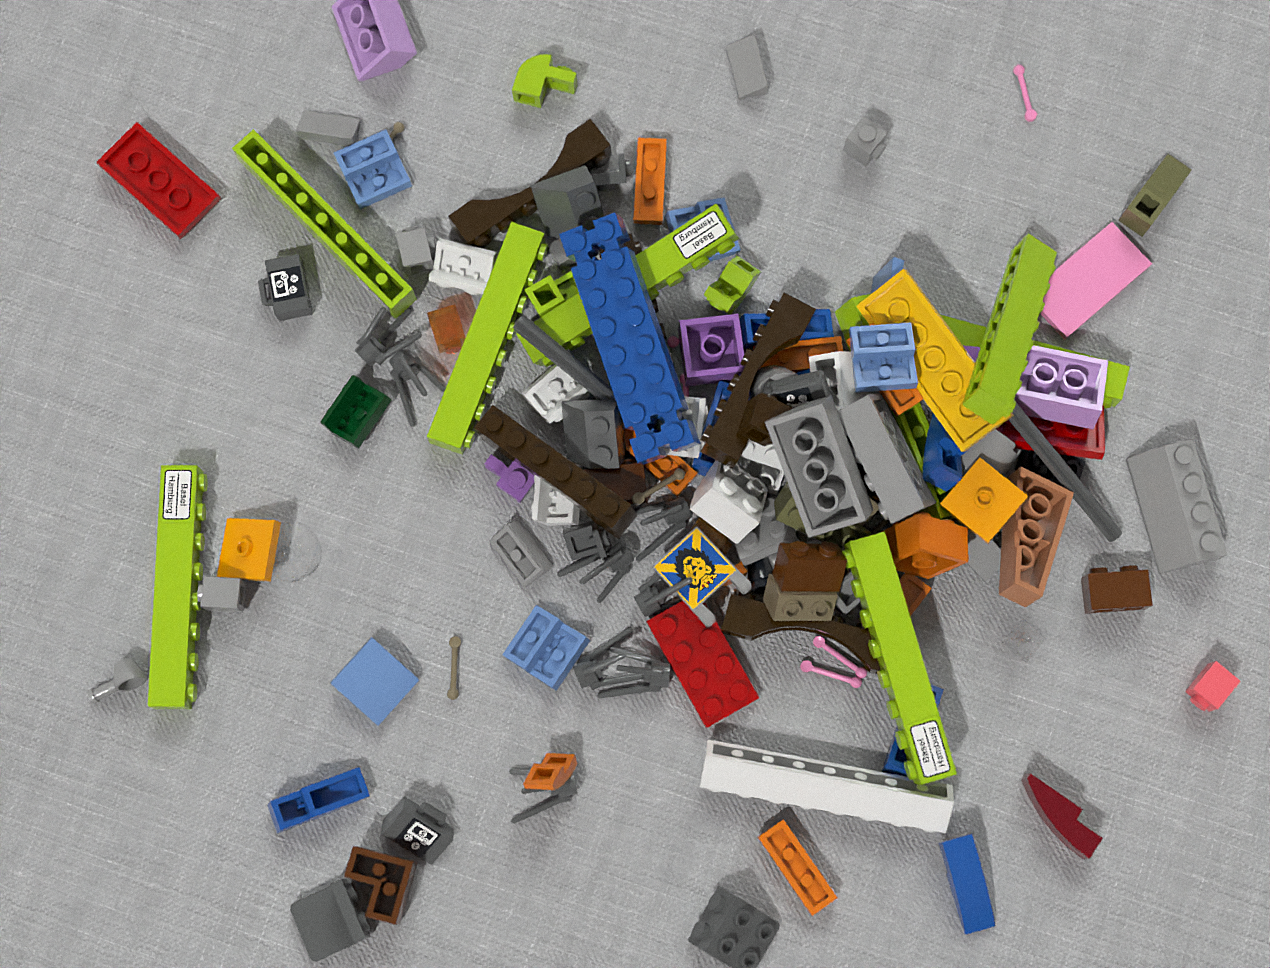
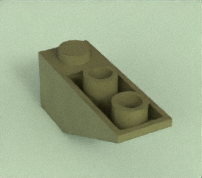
M1167 154L1118 221L1143 237L1192 170L1170 154Z
M786 482L774 501L776 520L807 534L788 482ZM859 523L812 537L821 542L838 544L841 551L845 550L844 544L870 536L871 532Z

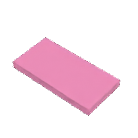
M1111 222L1053 272L1048 281L1050 288L1043 298L1045 306L1040 314L1066 340L1146 271L1152 263Z

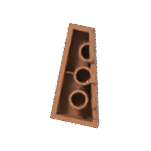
M1020 467L1007 479L1028 495V498L1002 527L999 595L1026 608L1043 596L1074 492Z

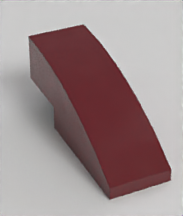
M1031 773L1025 774L1021 779L1022 784L1041 819L1066 847L1080 858L1090 859L1103 838L1077 821L1083 809Z

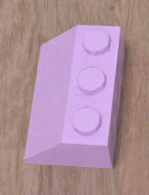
M337 0L331 6L358 81H364L399 69L417 54L398 0Z
M1033 345L1026 357L1028 361L1027 367L1020 377L1022 385L1015 394L1014 400L1027 416L1094 429L1102 412L1108 360Z

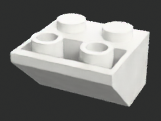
M837 351L809 356L810 372L823 370L837 411L867 395L881 394L879 391L855 393L851 352Z
M749 439L737 463L752 477L761 480L764 486L768 488L767 492L777 495L784 472L774 445L762 446Z
M716 460L695 490L690 510L738 544L760 523L768 488L764 486L761 480L752 477L744 471L738 463L732 469Z

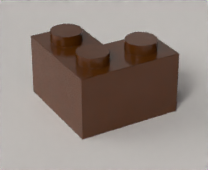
M360 846L352 847L344 877L374 885L365 917L394 925L401 924L418 862Z

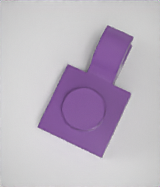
M491 454L484 463L485 468L500 478L496 486L519 503L523 501L535 484L534 475L515 461L507 467Z

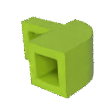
M540 54L527 59L517 71L512 87L514 102L541 108L547 88L575 94L578 85L577 72H573L572 69L566 66L553 67L552 55Z
M736 256L729 260L719 279L708 286L704 296L707 297L706 300L713 307L730 315L749 293L761 271L739 256Z
M572 271L556 280H553L551 275L524 289L539 317H542L579 293Z

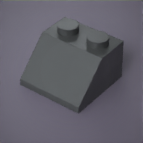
M586 165L530 185L546 236L560 238L559 234L579 226H583L589 231L595 228L594 220L604 217L595 182Z
M616 399L562 401L567 459L589 469L620 468L626 458L623 420Z

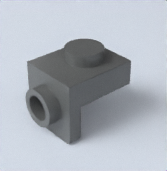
M624 153L618 154L619 172L591 174L595 185L598 187V191L615 190V184L627 183L626 177H632L630 159H625Z
M594 521L563 529V536L572 560L599 553L601 558L607 557L606 546L611 545L608 533L604 528L600 529V526Z

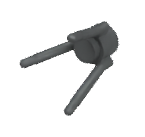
M385 307L380 308L364 335L356 342L359 345L355 349L356 353L368 365L373 366L376 362L381 365L387 358L422 337L421 333H416L383 352L386 349L383 342L411 314V308H407L378 338L374 335L370 338L386 312Z
M405 349L393 355L389 360L393 368L390 374L396 382L410 426L414 427L416 423L401 378L405 381L411 379L424 397L428 393L417 377L419 370L442 392L445 391L446 387L423 365L418 356L413 357L410 350Z
M682 496L676 499L671 497L663 502L634 509L637 515L661 509V512L641 520L640 524L642 526L662 518L665 519L668 525L674 524V526L636 557V561L640 562L678 530L687 527L685 521L692 518V514Z
M621 542L614 546H607V557L602 558L603 563L579 580V583L583 585L606 568L612 573L616 570L618 571L597 598L598 603H601L619 580L631 570L628 565L634 561V558ZM599 553L593 554L559 571L557 576L562 577L601 559Z
M656 573L647 583L638 588L640 593L634 596V599L645 617L652 613L656 616L682 601V599L664 604V598L692 583L693 578L688 577L659 592L657 587L651 590L661 579Z
M631 627L620 632L588 656L579 659L580 663L573 666L582 688L590 685L591 690H594L601 686L644 678L643 674H631L599 680V678L604 676L601 669L624 659L626 654L622 652L599 663L597 659H594L633 631Z
M612 646L609 648L610 652L616 654L623 652L628 658L647 663L644 668L618 665L616 669L622 672L643 674V682L649 683V685L600 692L597 696L598 698L616 697L642 692H659L660 687L668 688L670 663H662V659L647 657Z
M510 769L509 773L511 775L528 776L531 769ZM574 773L561 787L551 790L552 796L558 795V797L513 817L511 823L515 824L559 803L570 801V796L577 794ZM525 788L521 790L523 794L547 791L542 789Z

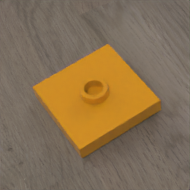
M979 457L940 503V506L988 544L1024 503L1028 495Z
M227 518L217 577L271 582L281 522L263 519Z

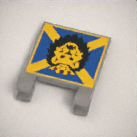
M697 526L652 566L669 587L688 577L693 578L692 583L675 593L706 627H710L715 623L716 619L703 603L728 580L742 594H746L752 588L751 582Z

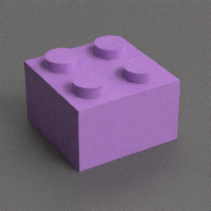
M739 314L679 320L678 338L685 387L719 383V380L730 382L735 373L739 376L741 375L744 366L740 365V362L744 356Z

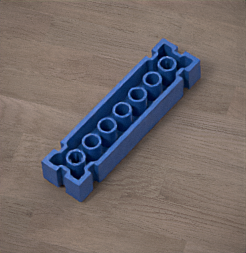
M614 212L594 220V229L588 231L583 226H579L563 232L559 236L566 256L577 262V266L572 267L571 271L626 429L634 430L636 438L630 439L636 461L640 464H647L666 457V448L670 447L672 451L680 452L701 443L693 421L684 420L682 412L689 409L635 252L624 246V243L630 241L623 218ZM603 249L605 252L601 254L602 259L599 260L596 256L599 254V250ZM656 419L665 421V424L661 425V431L654 429V425L657 423Z

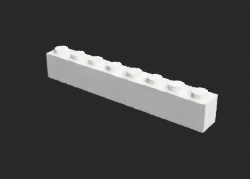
M708 740L700 782L701 788H707L712 792L723 791L738 794L744 798L755 797L769 800L776 804L787 803L804 809L829 811L835 815L845 814L860 817L867 821L888 822L898 827L920 828L931 833H946L954 804L953 785L938 782L917 785L906 776Z

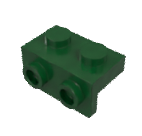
M352 375L331 407L326 411L320 423L334 436L359 449L392 400L386 394L365 384L359 377Z

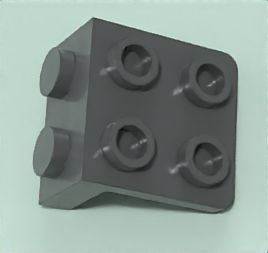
M347 879L337 880L331 883L329 887L300 899L290 906V911L307 953L314 962L371 937L368 931L372 929L368 917H365V912H360L356 902L359 900L358 892L353 882L348 883Z
M719 886L710 897L708 906L700 920L693 926L692 933L687 941L730 968H757L778 932L780 925L773 918Z

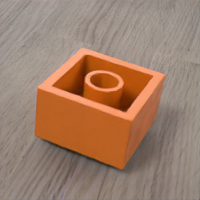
M919 512L881 531V533L885 532L897 571L931 579L968 562V528L957 525L952 520H940L931 517L929 513Z

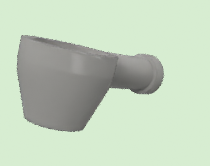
M132 658L122 659L114 665L113 680L97 688L89 689L88 696L94 704L98 703L100 699L117 691H130L142 686L146 682L145 675Z

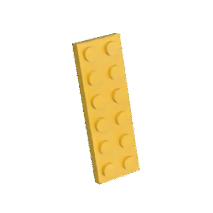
M903 268L856 306L869 325L872 323L874 325L911 322L916 349L914 360L918 379L917 389L961 452L967 451L1014 416L1013 413L1006 418L1002 416L992 425L962 405L975 362L907 269Z

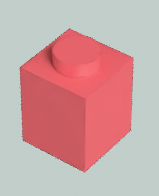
M1214 661L1205 666L1185 692L1191 696L1190 701L1197 708L1203 711L1207 709L1210 712L1219 709L1240 683V680L1220 663Z

